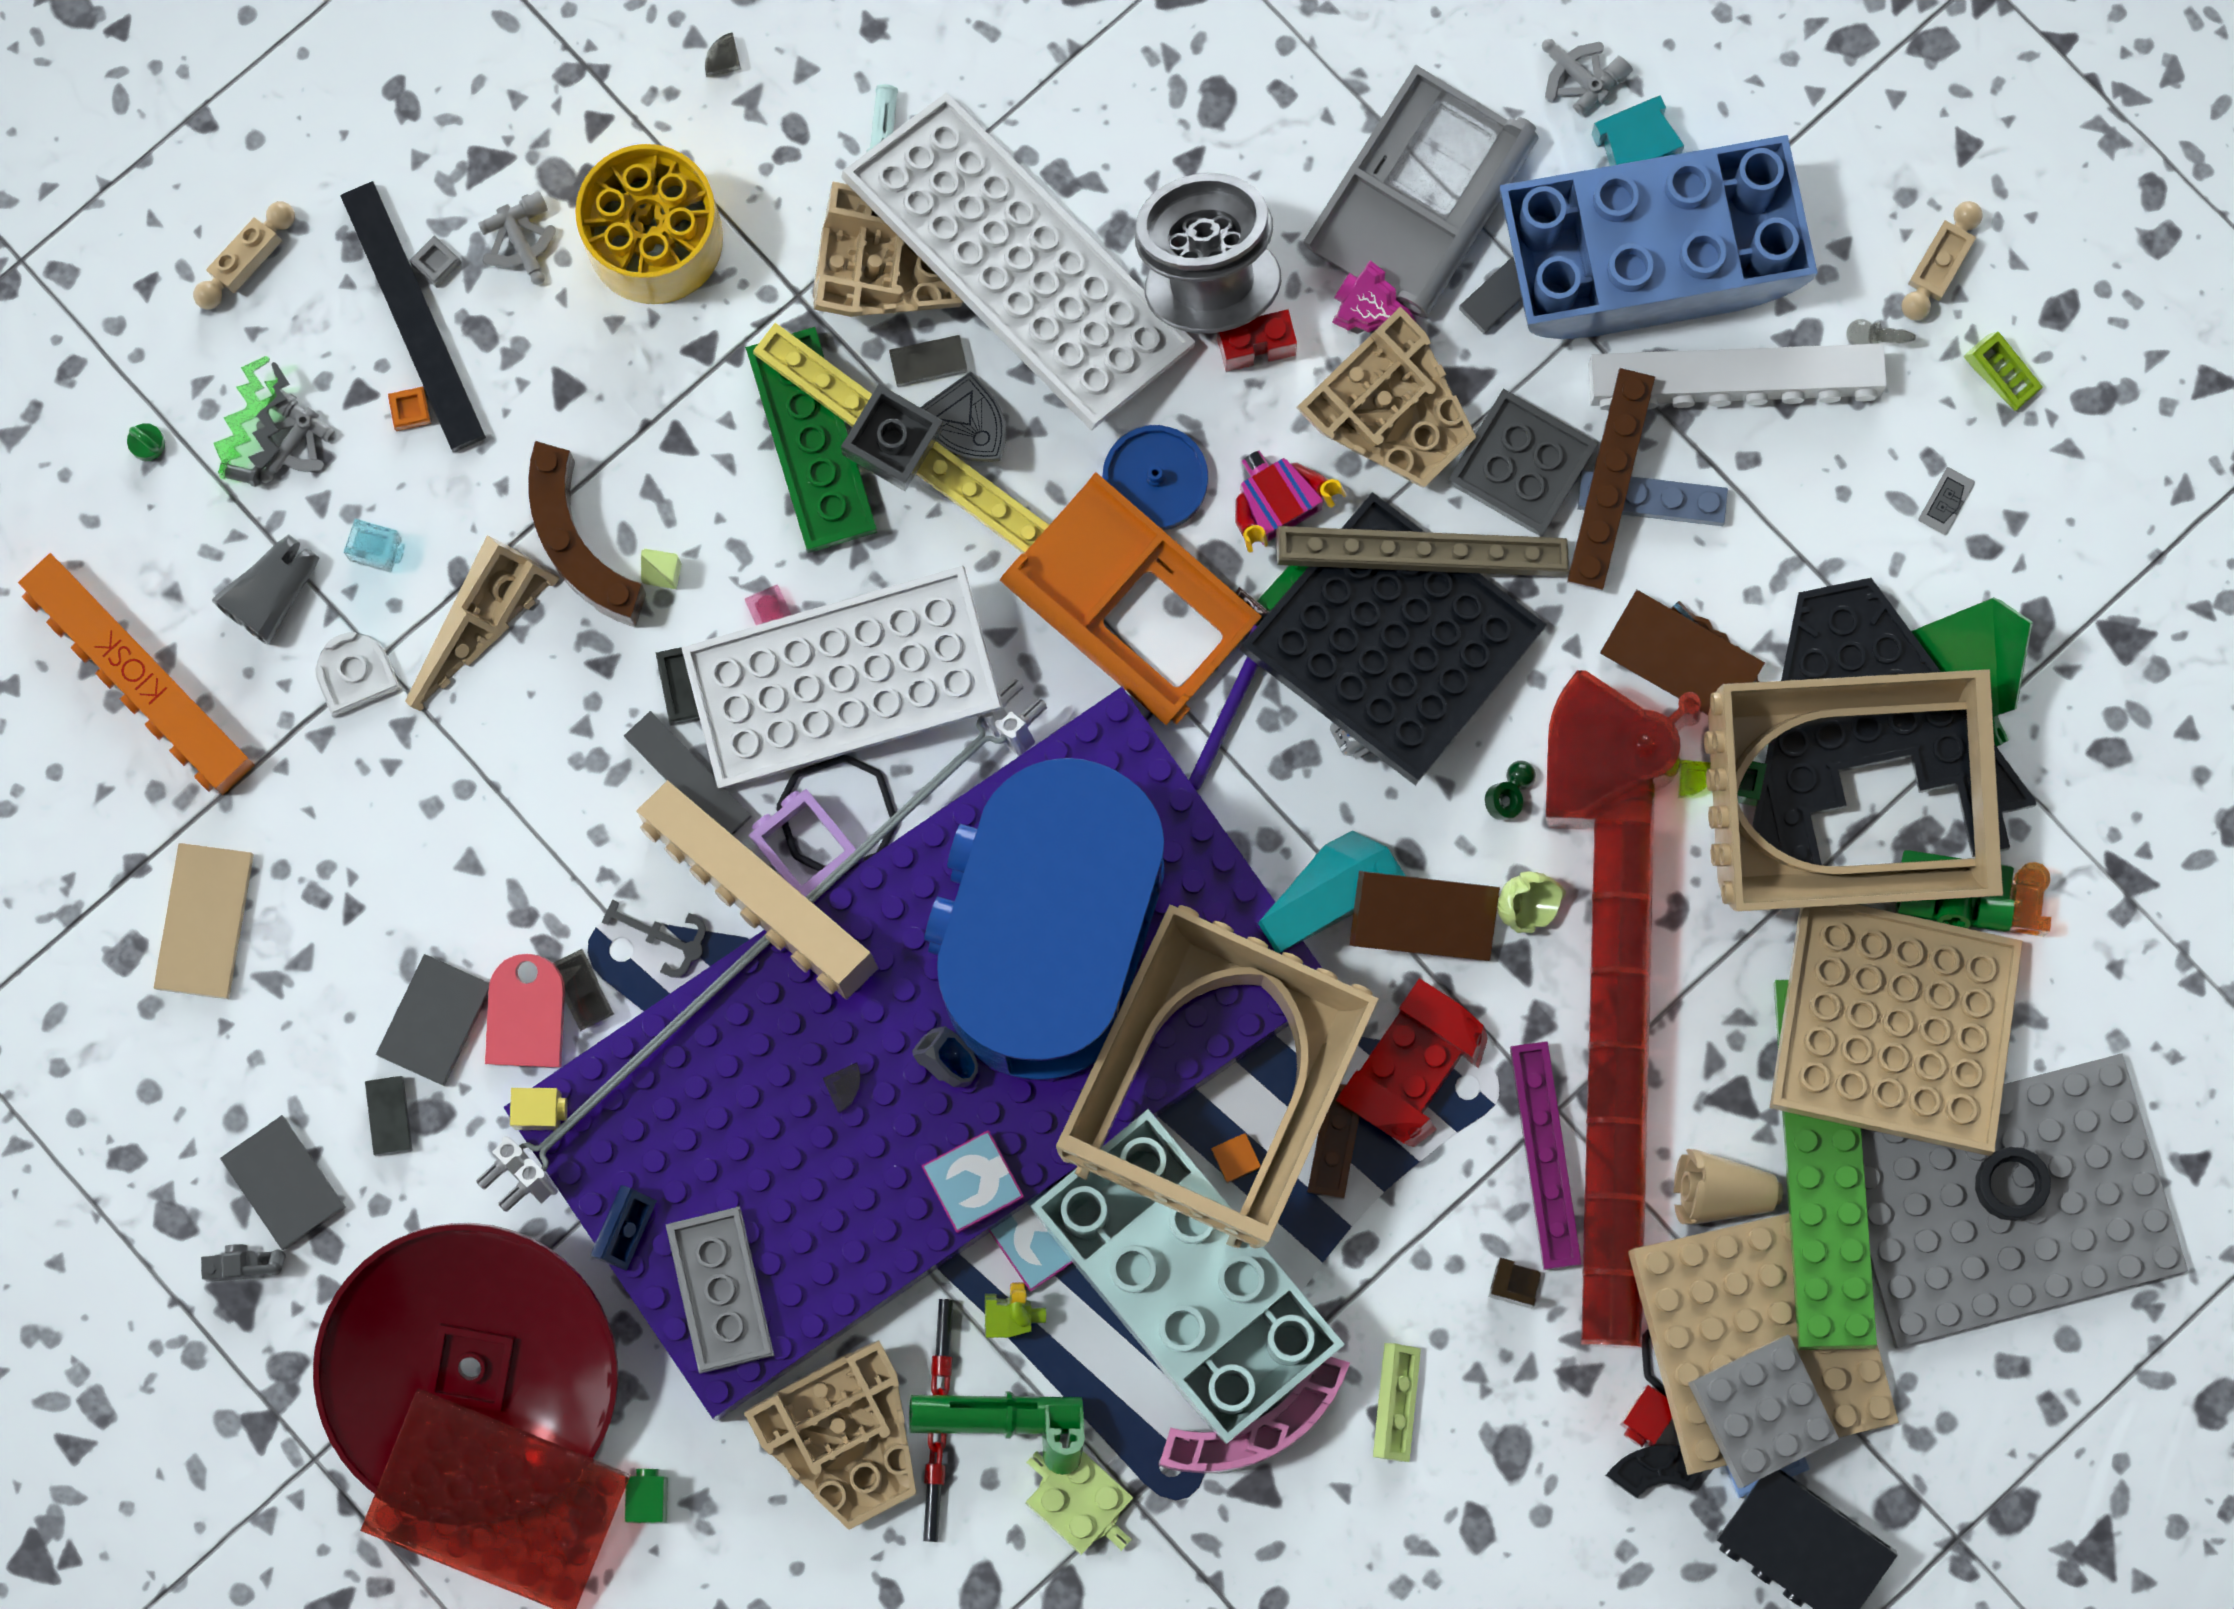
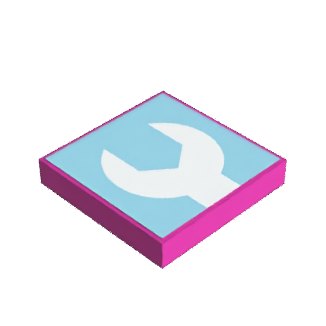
M989 1130L922 1165L957 1234L1024 1199Z
M1043 1195L989 1231L1030 1292L1073 1264L1031 1208V1205Z

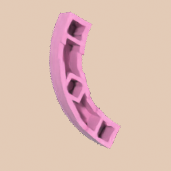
M1334 1357L1328 1358L1297 1384L1281 1404L1266 1415L1253 1421L1227 1444L1215 1432L1200 1433L1170 1428L1159 1467L1191 1473H1219L1248 1467L1275 1456L1300 1439L1321 1418L1342 1385L1350 1362Z

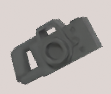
M247 1244L226 1245L225 1252H221L220 1255L201 1257L202 1280L211 1282L264 1278V1274L278 1275L282 1271L286 1254L279 1249L270 1252L248 1251ZM263 1261H268V1264L263 1265Z

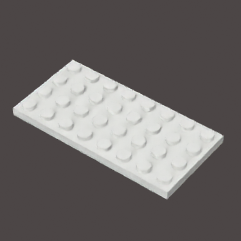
M963 565L681 647L718 789L733 787L1003 709L968 577Z

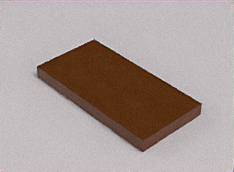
M1637 589L1600 651L1601 655L1708 715L1710 709L1711 693H1716L1717 689L1723 684L1753 683L1765 664L1762 660Z
M1359 871L1349 945L1490 961L1500 887Z

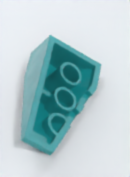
M1353 830L1325 844L1258 922L1274 950L1280 954L1353 915L1359 871L1406 876L1388 847Z

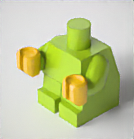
M1013 1282L1010 1284V1298L999 1299L996 1298V1294H985L986 1338H1009L1031 1332V1323H1046V1308H1031V1302L1027 1300V1292L1023 1282Z

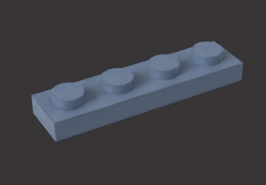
M1582 471L1577 510L1585 509L1593 472ZM1631 476L1622 515L1723 527L1728 488Z

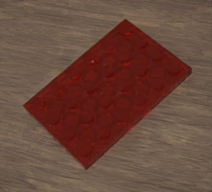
M418 1388L360 1531L552 1609H577L631 1474Z

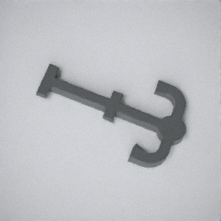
M612 899L601 923L609 925L612 919L618 920L648 934L645 941L653 944L656 938L683 951L685 959L680 968L671 969L665 962L660 973L671 978L682 977L688 972L692 962L702 957L703 948L701 944L706 935V926L699 917L688 913L685 923L695 924L698 927V932L694 941L684 943L660 932L662 924L655 921L653 926L650 927L618 912L619 902Z

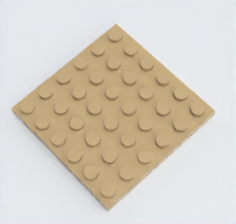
M1858 904L1800 908L1769 1108L1991 1156L1995 1152L2023 941Z
M1789 1213L1628 1251L1687 1475L1727 1466L1688 1383L1786 1335H1790L1839 1438L1899 1423L1878 1345L1875 1349L1798 1350Z

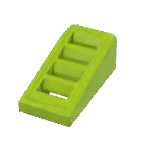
M1999 331L1985 336L1963 356L1970 366L2014 411L2022 407L2043 388ZM1992 348L1996 353L1986 360L1983 355ZM2003 359L2006 364L1996 372L1993 366ZM2013 370L2016 375L2005 383L2002 378ZM2023 380L2027 385L2015 395L2011 390Z

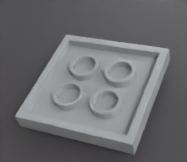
M1790 1335L1783 1336L1688 1383L1738 1489L1840 1440Z

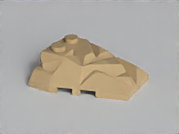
M832 182L818 251L812 295L814 298V310L853 317L962 306L963 301L847 184Z
M1401 306L1296 407L1322 435L1422 488L1426 487L1476 438L1457 396H1453L1444 377L1446 373L1442 365H1438L1429 346L1431 342L1426 332Z
M879 1340L824 1365L779 1389L772 1396L744 1412L761 1447L769 1455L775 1457L788 1470V1473L796 1480L798 1479L848 1530L916 1494L898 1377Z

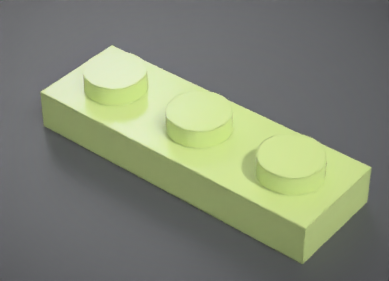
M1384 1343L1373 1457L1410 1462L1421 1348Z

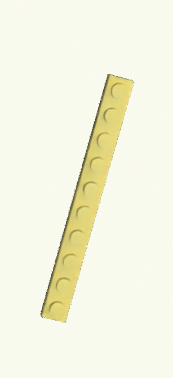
M777 323L773 324L753 350L755 356L851 427L854 426L872 396L869 391ZM938 442L934 443L916 473L917 476L1021 553H1025L1049 526Z

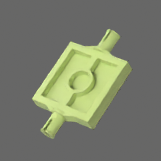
M1038 1451L1026 1462L1043 1478L1039 1488L1025 1504L1080 1555L1094 1541L1104 1536L1111 1540L1120 1551L1132 1540L1116 1525L1120 1512L1131 1502L1133 1497L1086 1453L1082 1451L1081 1462L1077 1470L1065 1475L1050 1471L1044 1463L1043 1456Z

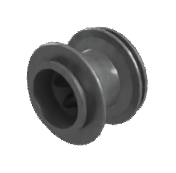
M1194 174L1165 184L1144 202L1136 220L1135 247L1139 257L1150 268L1145 281V298L1148 307L1165 324L1191 333L1223 332L1251 322L1264 313L1274 302L1279 293L1282 280L1279 263L1271 251L1267 249L1273 234V218L1264 197L1254 186L1247 181L1226 174Z

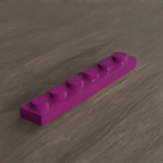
M1548 1041L1511 1046L1510 1054L1543 1271L1580 1266L1582 1262Z

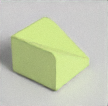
M642 549V583L677 590L682 565L678 555Z

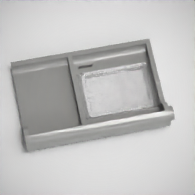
M1415 64L1304 239V245L1320 258L1343 272L1351 273L1356 277L1362 273L1367 263L1371 260L1385 271V280L1396 289L1397 301L1406 306L1411 313L1426 318L1501 200L1500 185L1510 184L1538 141L1539 137L1535 132V125L1522 117H1518L1517 120L1505 119Z

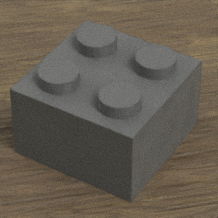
M878 384L841 445L842 455L901 490L906 491L942 432L943 420Z

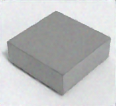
M435 235L409 260L411 265L436 288L462 263L460 258Z

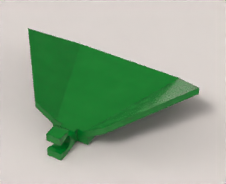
M1993 597L1911 632L1941 672L1990 669L1994 744L1997 747L2009 741L1998 716L2017 709L2033 622L2002 600Z

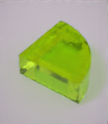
M1680 761L1678 798L1692 797L1707 788L1706 772L1707 769H1711V762Z

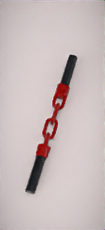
M939 1299L936 1349L935 1356H932L931 1392L933 1395H948L950 1391L953 1357H950L954 1303V1300ZM937 1377H945L944 1389H937ZM928 1433L930 1455L929 1464H925L924 1484H927L923 1541L938 1542L941 1488L945 1484L946 1466L942 1464L947 1433H941V1443L938 1441L933 1442L934 1433ZM935 1452L937 1453V1463H935Z

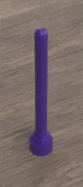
M1256 625L1253 626L1250 634L1255 630ZM1249 657L1245 659L1189 778L1196 791L1202 787L1259 666Z

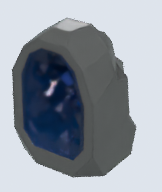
M946 1026L929 1031L912 1050L918 1064L929 1070L939 1081L943 1080L953 1087L965 1088L972 1084L978 1073V1063L974 1053L956 1033Z

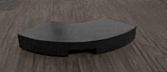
M1655 1445L1642 1448L1625 1456L1605 1476L1636 1499L1647 1488L1658 1484H1674L1690 1491L1703 1472L1687 1475L1680 1446Z

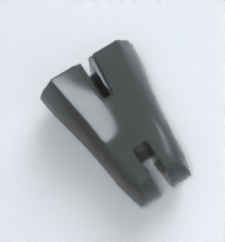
M288 534L278 541L245 573L219 592L212 599V602L226 616L240 626L243 625L250 634L268 645L274 638L295 598L315 570L320 557L306 548L288 565L300 548V542Z

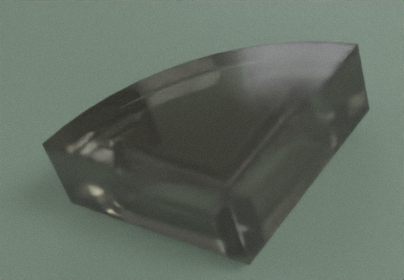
M733 32L717 39L708 50L705 58L706 77L741 70Z
M857 1062L823 1078L839 1114L851 1106L858 1094L861 1073Z

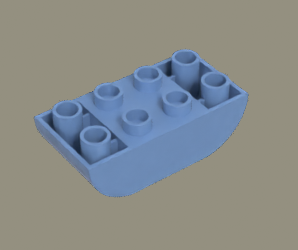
M1788 135L1500 185V194L1527 326L1532 334L1540 337L1553 339L1595 337L1736 312L1791 294L1807 285L1818 274Z

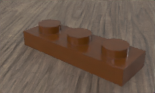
M1340 1084L1318 1132L1307 1189L1309 1194L1340 1200L1345 1198L1360 1117L1336 1101L1346 1086L1345 1084Z

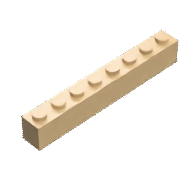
M668 780L636 810L643 823L640 829L652 842L662 841L666 845L665 851L678 864L685 861L690 865L689 871L701 884L711 883L716 888L715 894L723 903L729 907L733 904L742 910L740 915L751 927L756 929L760 925L767 931L765 934L766 938L778 950L781 951L784 947L792 953L790 957L793 962L804 972L811 969L818 975L816 978L818 983L831 995L837 991L847 1000L878 969L870 951Z

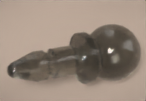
M1866 319L1852 321L1846 330V337L1851 345L1880 344V341L1902 344L1916 339V335L1907 330L1882 328L1880 322L1872 324Z

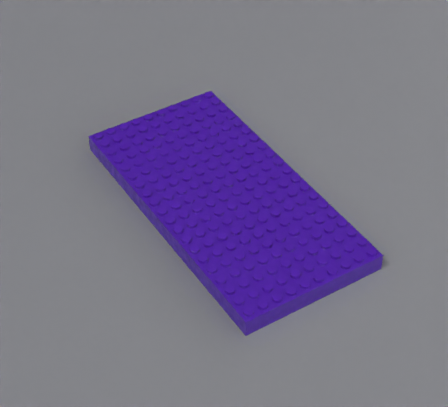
M1120 687L852 869L813 903L870 951L878 966V969L847 1000L837 991L832 995L828 993L816 980L818 975L811 969L807 972L801 970L791 959L792 953L784 947L780 951L770 943L546 1152L545 1157L548 1160L547 1174L594 1244L597 1241L620 1185L634 1189L657 1200L627 1271L610 1264L609 1266L713 1420H720L989 1234V1231L1043 1195L1077 1168V1165L1070 1162L1066 1163L1061 1159L1057 1152L1056 1144L1094 1064L1067 1077L1031 1080L999 1072L975 1056L978 1063V1073L972 1084L963 1088L953 1087L943 1080L939 1081L929 1070L918 1064L912 1051L921 1038L934 1028L946 1026L956 1033L950 1021L939 986L938 955L928 952L930 942L924 940L926 927L937 896L955 901L960 884L951 881L952 869L947 868L951 846L958 826L963 824L978 829L985 805L993 793L1007 779L1026 767L1046 760L1060 758L1084 759L1105 765L1121 773L1135 783L1153 804L1163 829L1164 878L1134 979L1169 905L1177 908L1179 905L1187 906L1195 910L1199 914V918L1213 923V921L1225 923L1234 930L1233 933L1246 939L1248 937L1258 938L1268 945V949L1275 951L1258 925V922L1273 906L1275 900L1123 687ZM763 930L532 1088H557L561 1092V1098H567L568 1119L756 944L767 931ZM1304 941L1284 951L1299 957L1303 961V965L1314 970L1322 968ZM1232 985L1199 995L1174 1012L1162 1025L1150 1044L1103 1146L1147 1109L1150 1110L1155 1118L1288 1027L1289 1023L1284 1013L1272 996L1261 986ZM945 1053L939 1055V1058L949 1067L950 1059ZM508 1103L503 1108L510 1117V1103ZM519 1130L525 1141L534 1146L541 1144L555 1131ZM989 1130L1024 1199L957 1234L922 1165ZM533 1151L541 1165H543L540 1159V1151ZM740 1207L775 1356L699 1374L666 1224Z

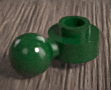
M1523 760L1513 762L1506 772L1508 782L1494 784L1486 791L1485 806L1493 818L1506 820L1520 814L1523 808V795L1520 790L1529 788L1536 778L1535 769L1529 762Z

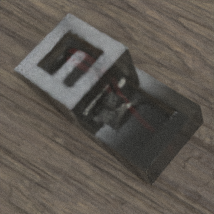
M583 949L553 963L563 977L565 984L564 999L580 1031L614 1015Z

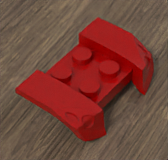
M1420 978L1398 1008L1399 1014L1362 1068L1354 1072L1336 1099L1337 1102L1391 1137L1412 1147L1424 1141L1437 1130L1431 1119L1423 1113L1460 1058L1463 1056L1471 1064L1479 1068L1488 1040L1485 1027L1479 1020L1459 1003Z

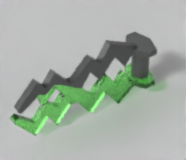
M267 356L241 367L249 383L237 386L236 388L246 401L247 406L243 410L223 417L233 435L213 443L221 460L218 471L220 479H232L251 484L253 487L260 485L261 471L280 451L269 439L279 432L269 414V410L288 400L280 389L291 385L278 364L272 362L271 366L276 380L264 381L272 396L260 401L256 392L265 387L254 372L270 362V358ZM257 417L265 427L252 432V434L264 451L248 456L255 465L253 469L232 465L231 460L242 457L235 448L252 441L242 424Z

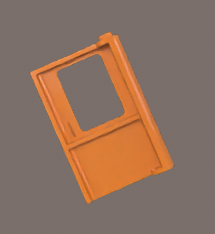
M1097 472L1091 476L1084 487L1028 550L1012 563L999 580L1165 725L1170 721L1177 725L1191 709L1186 703L1262 617ZM1147 572L1154 574L1222 635L1221 642L1180 687L1170 684L1108 630L1103 623L1104 618L1141 576Z

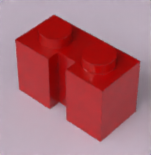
M1289 309L1261 315L1238 328L1217 332V340L1225 372L1254 366V356L1266 354L1268 362L1296 356L1297 340Z

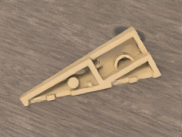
M487 535L405 702L410 707L421 711L424 708L423 703L439 688L445 689L451 683L450 678L463 665L469 666L510 628L508 623L524 608L529 610L536 603L534 599L549 585L553 587L560 578L519 551Z

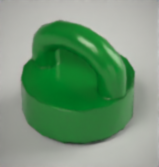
M142 423L129 428L127 446L135 458L141 461H151L158 458L164 451L165 438L156 426Z

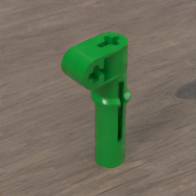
M1005 1391V1396L910 1395L909 1430L910 1433L1004 1434L1005 1439H1010L1015 1434H1042L1045 1465L1050 1471L1065 1475L1077 1470L1081 1462L1085 1440L1082 1397L1015 1396L1010 1391ZM1061 1435H1068L1066 1448H1062V1443L1060 1442Z

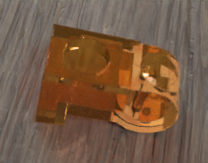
M2029 862L2014 875L2010 898L2014 900V915L2009 932L2041 937L2046 936L2050 932L2052 917L2041 916L2044 891L2048 888L2051 881L2050 873L2043 864Z

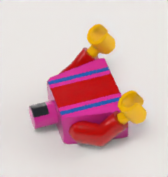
M1260 450L1255 451L1242 460V464L1249 473L1250 478L1241 483V493L1235 499V524L1245 540L1247 551L1251 553L1253 552L1252 544L1259 541L1267 547L1268 542L1276 538L1278 526L1294 527L1320 512L1323 506L1321 497L1324 498L1328 507L1332 508L1335 506V503L1331 497L1336 494L1346 497V493L1341 483L1336 479L1329 480L1322 474L1298 462L1290 464L1285 458L1269 466Z

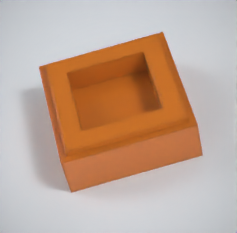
M423 386L388 394L393 425L396 431L432 424L426 392Z
M1246 1133L1211 1148L1226 1183L1254 1172L1261 1167Z

